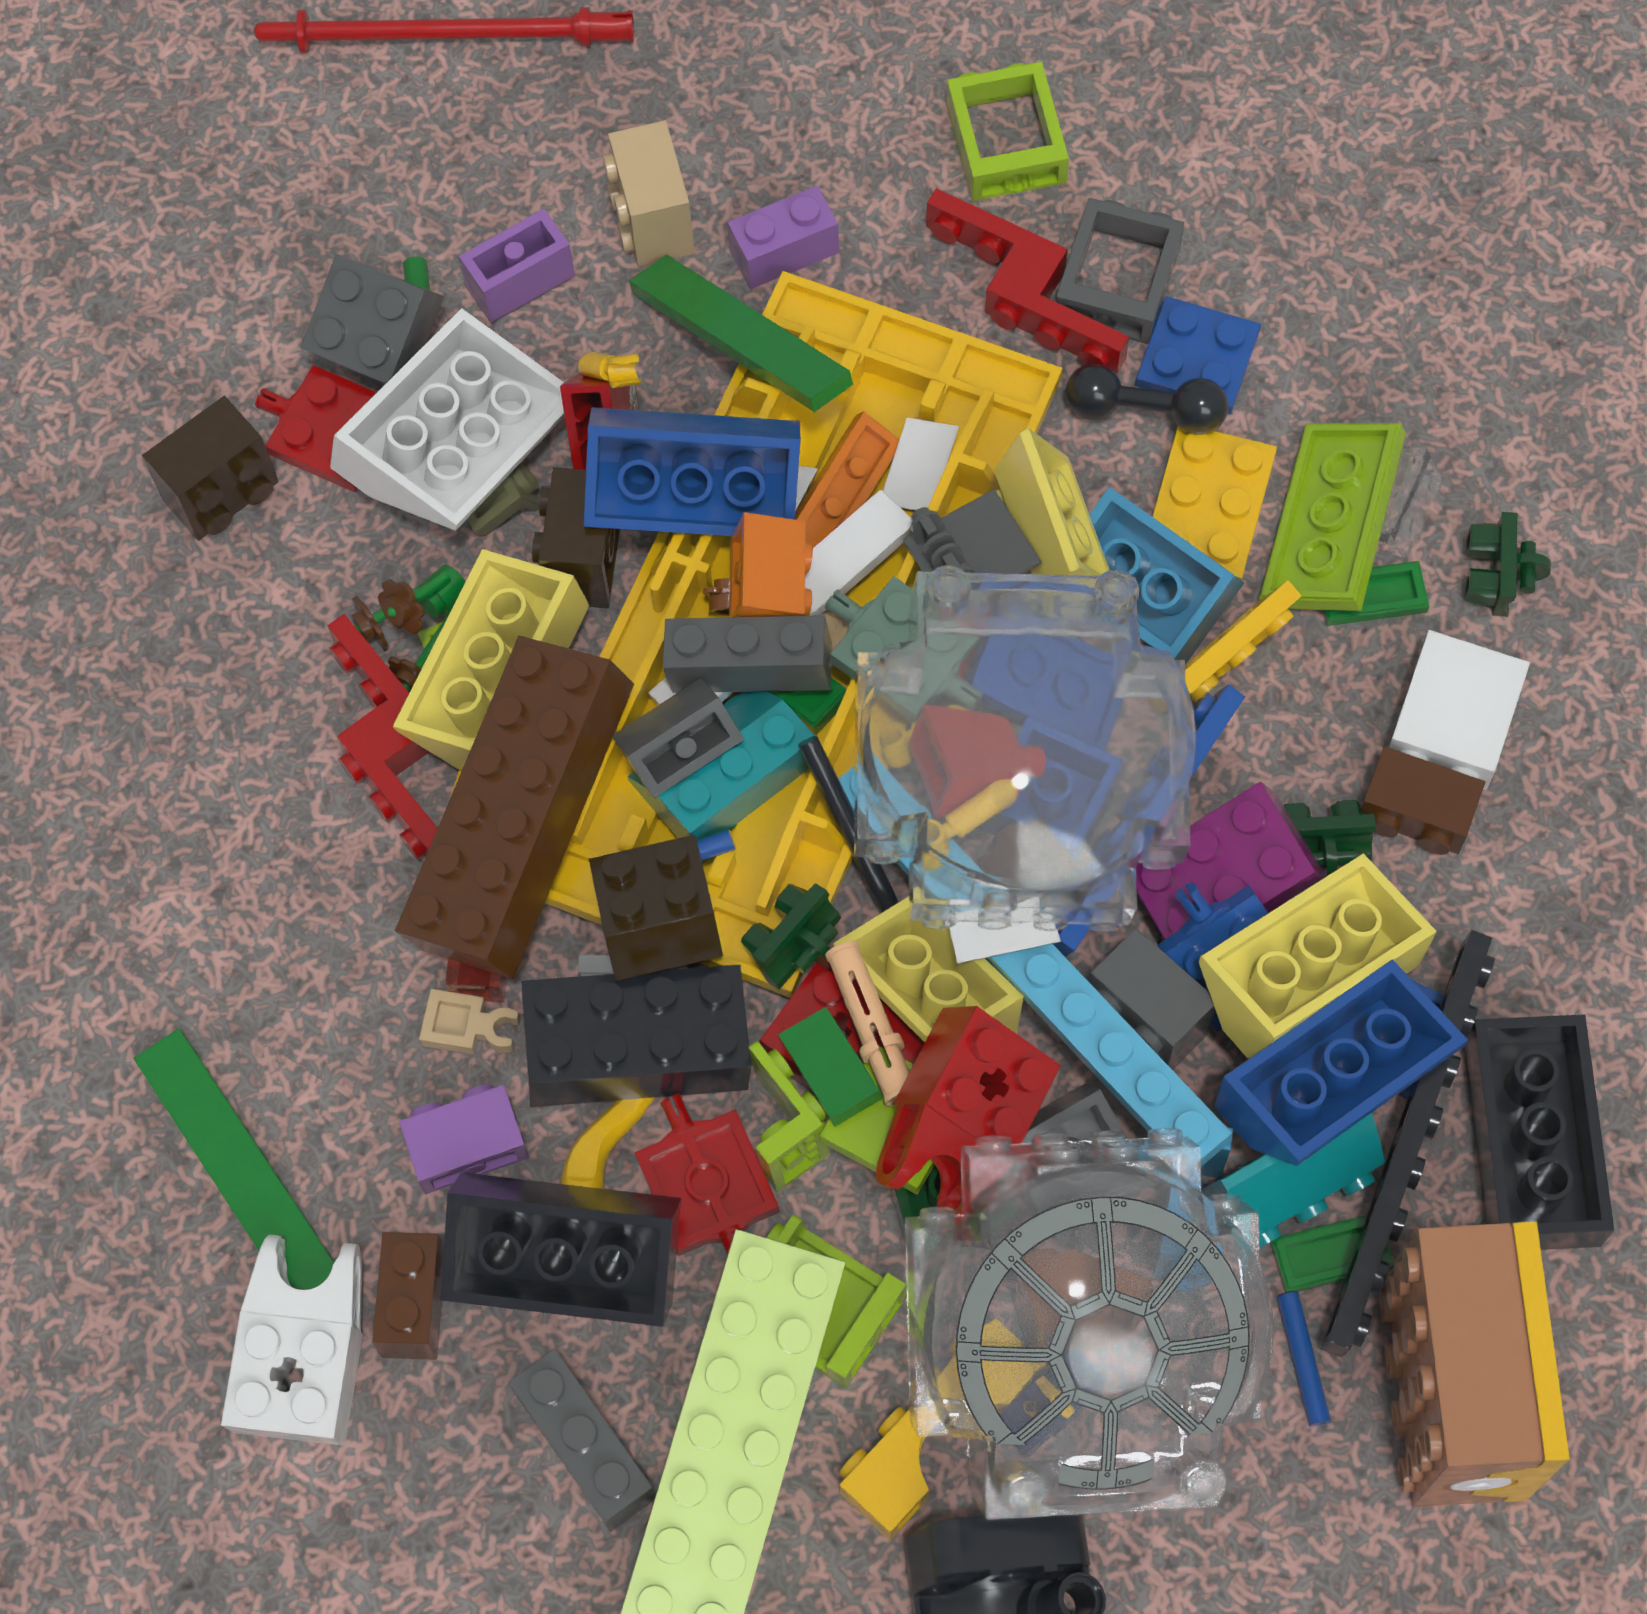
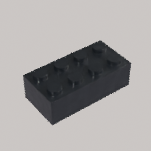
M741 965L661 970L618 981L615 980L614 974L521 981L530 1107L666 1097L678 1093L691 1095L742 1091L749 1088L751 1058L748 1050L749 1039Z
M1586 1015L1475 1019L1467 1037L1468 1042L1465 1046L1486 1224L1510 1223L1511 1226L1513 1223L1537 1221L1541 1250L1601 1247L1614 1232V1223Z
M461 1172L447 1193L440 1300L663 1327L673 1302L681 1198Z

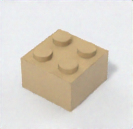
M666 120L608 133L611 153L602 155L608 179L607 189L613 211L617 212L619 219L618 229L624 252L634 251L638 267L655 263L665 255L677 258L694 254L690 204Z

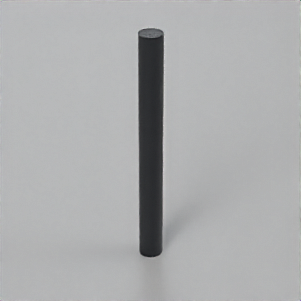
M818 736L809 737L800 742L798 747L882 913L899 903V900Z

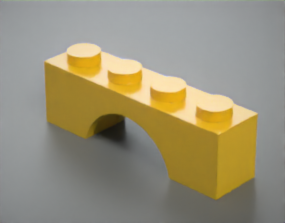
M995 1318L983 1329L982 1346L1026 1347ZM956 1359L946 1370L940 1365L936 1366L918 1386L916 1391L922 1396L907 1412L901 1406L898 1407L879 1428L878 1433L883 1438L869 1453L863 1448L859 1449L839 1472L844 1478L839 1485L840 1495L890 1541L929 1499V1488L923 1477L919 1461L921 1447L927 1434L945 1416L959 1410L969 1409L961 1389ZM982 1360L986 1386L999 1414L1043 1375L1045 1363Z

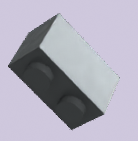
M702 678L625 726L612 737L636 776L653 798L744 740L719 697Z

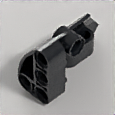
M1081 1511L951 1518L929 1523L904 1537L913 1614H1071L1064 1603L1065 1592L1073 1598L1076 1605V1614H1103L1106 1608L1104 1589L1099 1581L1089 1574L1088 1567L1091 1563L1084 1518Z

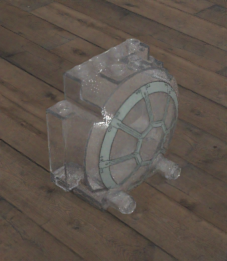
M1151 1129L1148 1131V1138L1126 1139V1133L1121 1131H1097L1091 1133V1141H1069V1136L1066 1134L1044 1133L1035 1135L1034 1143L1011 1144V1138L1006 1136H983L976 1139V1146H961L962 1215H955V1209L949 1207H929L920 1210V1217H905L910 1423L917 1437L950 1435L955 1438L967 1439L968 1486L985 1519L1219 1506L1218 1501L1223 1496L1226 1487L1225 1476L1218 1467L1221 1428L1247 1422L1253 1418H1261V1397L1269 1376L1273 1354V1311L1268 1285L1259 1263L1258 1212L1245 1201H1241L1239 1195L1211 1194L1206 1196L1201 1192L1200 1146L1188 1136H1183V1131L1180 1129Z

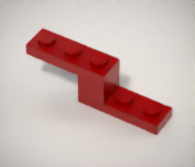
M936 188L927 202L926 227L931 229V232L945 243L953 244L957 241L974 249L975 253L988 263L997 264L1002 262L986 289L985 313L989 314L991 319L1004 329L1013 330L1017 327L1034 335L1036 341L1049 350L1056 351L1062 348L1077 355L1084 365L1092 363L1102 364L1118 374L1127 357L1129 336L1050 300L1063 277L1068 249Z
M343 614L327 625L334 642L329 647V651L346 673L355 669L364 680L359 684V688L375 709L337 735L344 753L338 758V761L356 784L363 779L374 791L368 796L369 800L386 822L393 817L396 818L404 828V831L399 834L402 842L410 853L419 860L424 855H427L438 827L396 776L428 754L429 751L394 729L393 725L409 692L347 616Z

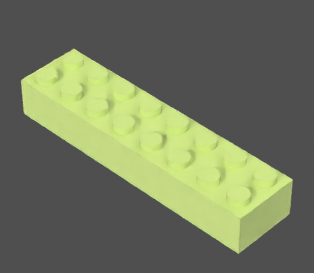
M736 1229L620 1614H744L845 1262Z

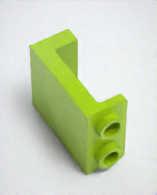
M793 1214L785 1226L780 1223L776 1224L768 1234L767 1239L845 1262L815 1369L847 1389L906 1299L907 1284L888 1272L883 1278L804 1227L803 1220Z

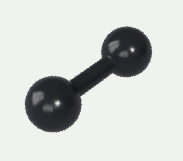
M1092 363L1076 369L1069 377L1065 389L1066 400L1070 409L1077 416L1092 421L1104 419L1110 416L1118 406L1171 413L1175 423L1183 431L1194 435H1205L1217 430L1223 424L1228 413V399L1224 390L1216 382L1206 378L1190 379L1181 384L1175 393L1122 386L1120 379L1112 369L1102 364Z

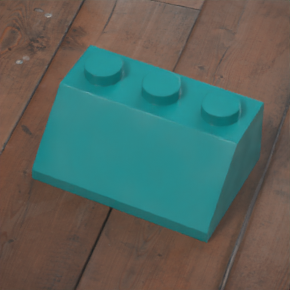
M767 691L739 692L723 704L744 740L657 797L653 798L635 772L627 776L628 781L677 838L695 835L696 840L731 829L809 769L798 744L815 735L783 699Z
M1371 1113L1298 1166L1263 1153L1200 1189V1193L1232 1247L1235 1248L1249 1243L1254 1251L1281 1236L1282 1234L1277 1225L1294 1215L1301 1224L1328 1209L1329 1206L1324 1198L1342 1188L1346 1196H1350L1376 1181L1371 1171L1386 1162L1373 1114Z

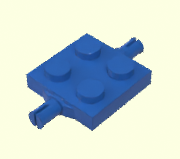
M1195 883L1185 884L1194 902H1191L1182 887L1176 892V899L1180 901L1190 918L1178 932L1157 946L1208 992L1209 990L1199 965L1200 957L1268 914L1250 885L1228 899L1210 905L1204 899ZM1215 1011L1212 1026L1216 1031H1219L1222 1027Z

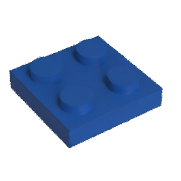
M1166 296L1139 369L1135 387L1175 393L1181 384L1190 379H1210L1224 390L1228 399L1227 414L1231 415L1260 333L1261 324Z

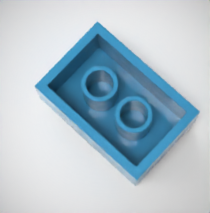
M1109 486L1089 515L1118 594L1095 604V606L1168 659L1184 667L1244 585V582Z

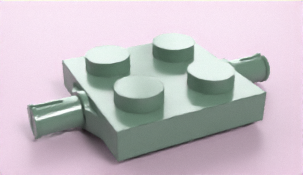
M895 576L892 577L874 600L866 603L863 607L845 596L838 589L833 593V597L830 596L825 609L830 610L849 624L847 634L831 652L829 662L914 723L920 717L924 705H930V703L943 697L946 693L970 710H973L982 699L984 692L978 690L959 676L962 663L977 646L979 636Z

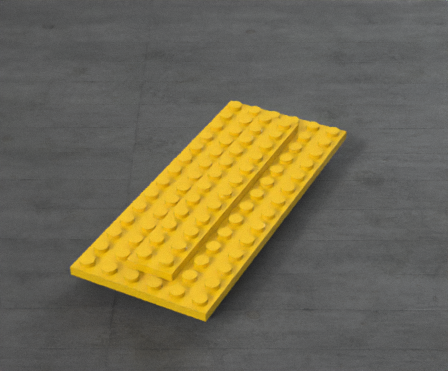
M783 271L762 315L850 370L853 385L819 410L813 412L739 363L714 415L800 421L799 466L818 469L798 507L857 414L863 411L866 412L898 439L901 437L906 418L959 426L948 463L928 506L931 511H936L942 518L993 489L996 491L1000 488L994 469L1020 432L1029 428L1038 434L1062 379L1063 368ZM892 461L868 500L880 489L883 491ZM901 508L910 517L916 511ZM658 532L599 656L610 659L634 683L614 734L657 706L651 700L648 692L666 678L663 670L665 619L729 617V614L709 612V599H705L703 589L714 587L715 579L730 578L732 536ZM902 543L844 594L863 607L866 603L874 600L892 577L895 576L946 612L905 543ZM834 666L831 668V677L847 690L836 715L815 736H818L837 777H841L870 753L891 772L892 767L888 766L883 754L882 732L886 727L896 724L909 730L912 721ZM733 692L722 704H725L739 692ZM613 738L545 901V904L602 925L589 859L677 839L676 835L628 781L627 776L634 771ZM810 769L729 829L736 850L702 861L723 956L698 963L708 967L741 965L742 980L789 998L796 991L803 973L796 970L781 989L778 990L767 982L757 963L751 958L741 943V938L753 924L761 922L772 930L779 925L784 918L779 916L774 905L777 897L788 884H793L808 891L816 883L828 891L830 895L828 897L829 902L833 905L852 862L853 856Z

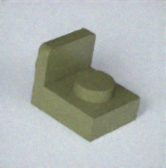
M519 464L467 518L474 533L485 537L522 507L534 512L539 510L540 498L535 491L539 488V484L533 473L525 465Z

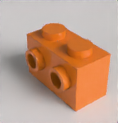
M744 512L731 537L729 617L810 615L812 590L805 588V574L809 572L811 567L813 546L812 543L805 542L806 521Z

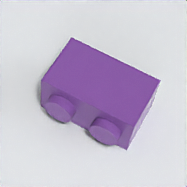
M818 185L727 222L730 253L750 290L780 278L783 271L792 273L839 253L838 223Z
M545 209L540 210L459 256L465 286L491 323L575 276L570 244Z
M485 1084L471 1088L463 1093V1099L443 1106L441 1103L422 1105L411 1111L409 1118L399 1121L418 1182L425 1195L453 1185L461 1172L483 1175L529 1158L504 1085L494 1088L493 1085Z

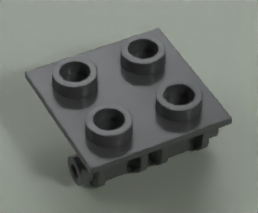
M995 489L942 518L936 511H931L927 507L917 509L911 516V531L913 534L903 539L906 547L949 615L1042 564Z

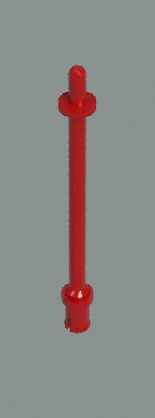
M580 7L579 12H575L572 17L310 21L306 10H298L296 21L261 22L255 26L254 35L263 42L297 41L300 52H308L311 41L572 37L576 42H580L581 46H591V41L634 42L633 10L624 12H591L590 7Z

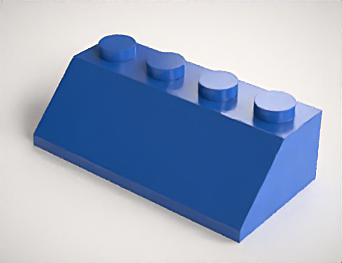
M591 407L588 424L584 527L732 536L744 512L795 520L801 441L800 421Z
M1392 959L1225 1075L1214 1108L1251 1149L1298 1166L1466 1046L1468 1039Z

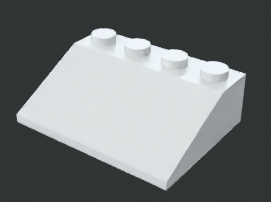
M461 308L334 435L330 468L369 497L456 531L565 417L560 386L564 382Z

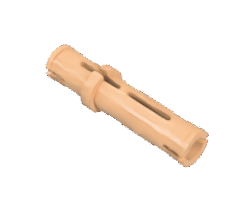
M845 942L828 950L825 956L832 967L845 1005L863 1045L859 1049L861 1058L864 1063H870L883 1093V1100L887 1107H892L909 1074V1069L901 1052L904 1048V1042L901 1035L894 1033L877 989L859 951L858 942ZM853 980L858 981L870 1011L869 1015H865L852 984ZM875 1031L879 1033L892 1066L890 1068L886 1067L873 1033Z

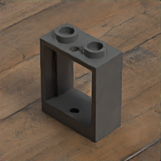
M1088 198L1056 296V302L1128 335L1130 340L1149 344L1179 254L1185 222L1175 220L1169 215L1160 212L1148 213L1128 208L1113 200L1101 201ZM1094 231L1163 248L1146 302L1077 284Z

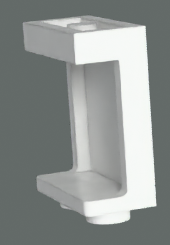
M1428 630L1389 748L1484 780L1486 782L1483 789L1487 790L1495 773L1530 662Z

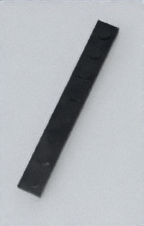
M1471 930L1461 943L1439 1006L1442 1013L1466 1038L1472 1029L1478 1012V1007L1470 1005L1475 987L1478 986L1484 989L1495 962L1494 957L1487 955L1493 937ZM1450 1056L1412 1084L1321 1345V1350L1343 1357L1351 1350L1352 1344L1361 1347L1365 1340L1372 1319V1315L1364 1312L1370 1292L1380 1293L1386 1280L1390 1263L1382 1260L1387 1242L1388 1240L1397 1242L1402 1233L1408 1215L1407 1210L1400 1208L1406 1188L1415 1190L1419 1183L1426 1159L1417 1155L1423 1138L1432 1139L1436 1133L1443 1114V1108L1436 1106L1435 1103L1441 1086L1451 1087L1458 1071L1461 1057Z

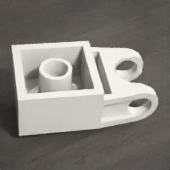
M268 1235L264 1239L258 1253L239 1315L221 1426L238 1434L345 1446L363 1337L361 1333L362 1258L360 1247L358 1244L344 1243L328 1278L315 1288L299 1290L291 1287L288 1280L285 1240L279 1235ZM295 1368L303 1374L302 1382H293L290 1386V1391L286 1392L287 1387L282 1384L283 1378L286 1373Z

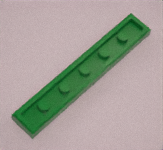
M665 255L629 280L634 295L813 412L819 410L853 385L850 370L669 255Z
M180 1028L133 1058L258 1251H260L261 1245L268 1235L281 1236L285 1240L287 1275L291 1287L299 1290H308L321 1285L330 1275L334 1261Z

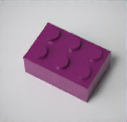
M1261 781L1138 858L1127 873L1164 939L1178 932L1190 918L1175 896L1179 888L1182 887L1191 902H1194L1185 884L1195 883L1209 905L1226 900L1250 885L1267 912L1270 913L1326 877L1277 794Z

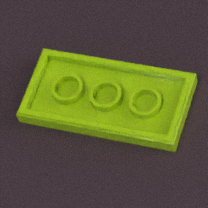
M1401 423L1305 424L1259 600L1289 580L1302 596L1288 609L1362 610L1406 436V431Z

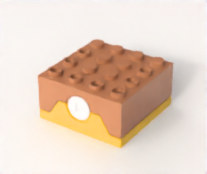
M1537 1221L1513 1223L1511 1226L1510 1223L1418 1228L1408 1246L1403 1248L1399 1261L1394 1263V1270L1391 1275H1387L1386 1288H1382L1378 1294L1380 1319L1382 1323H1391L1393 1344L1385 1345L1386 1372L1388 1378H1397L1399 1400H1393L1391 1404L1392 1425L1395 1435H1404L1406 1457H1399L1398 1476L1401 1491L1411 1492L1413 1507L1502 1502L1503 1500L1504 1502L1527 1501L1570 1460Z

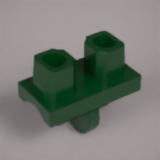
M1502 512L1498 524H1471L1467 534V557L1493 559V570L1469 568L1465 584V601L1492 606V616L1508 617L1509 603L1515 601L1516 580L1520 581V592L1530 594L1535 592V581L1547 578L1551 574V560L1542 554L1536 553L1535 542H1522L1520 553L1517 554L1518 513Z
M1357 800L1337 801L1330 806V814L1327 817H1311L1310 808L1304 803L1283 805L1326 877L1338 870V866L1346 865L1363 853L1370 861L1372 860L1373 834L1376 831L1374 814H1363Z
M816 883L808 891L793 884H788L779 894L774 905L779 916L784 918L779 925L772 930L761 922L753 924L741 938V943L747 953L757 963L767 982L778 990L781 989L796 970L804 973L814 961L826 968L831 966L825 954L831 949L828 944L838 934L834 926L839 922L841 916L829 902L828 897L830 895L828 891Z

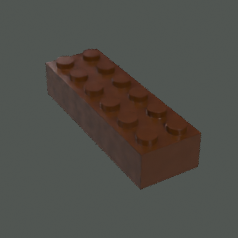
M518 635L395 932L425 952L514 979L634 686V683L610 659Z

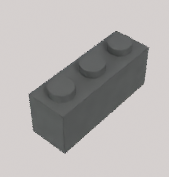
M825 615L665 619L663 670L673 693H678L700 678L714 692L830 690L831 663L829 659L832 652V640Z
M556 1349L508 1382L519 1402L610 1532L654 1501L656 1494L653 1487Z

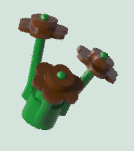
M449 565L441 566L414 589L404 581L395 583L393 580L387 579L382 583L384 591L378 595L381 609L371 614L364 602H361L357 595L352 598L357 612L350 617L356 629L366 641L374 638L383 650L388 648L384 634L378 626V623L388 619L396 628L402 629L404 627L409 633L417 634L423 627L420 618L424 616V611L433 618H437L439 615L446 617L415 664L407 659L399 660L393 656L387 661L390 665L389 669L409 693L466 582L459 572Z

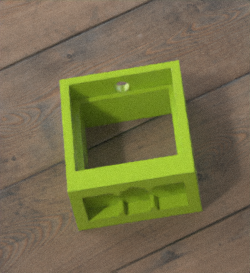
M1042 61L1030 64L1015 63L1004 69L983 73L968 72L957 78L947 79L946 105L972 201L1067 183L1069 157ZM1033 94L1047 146L980 158L967 107Z

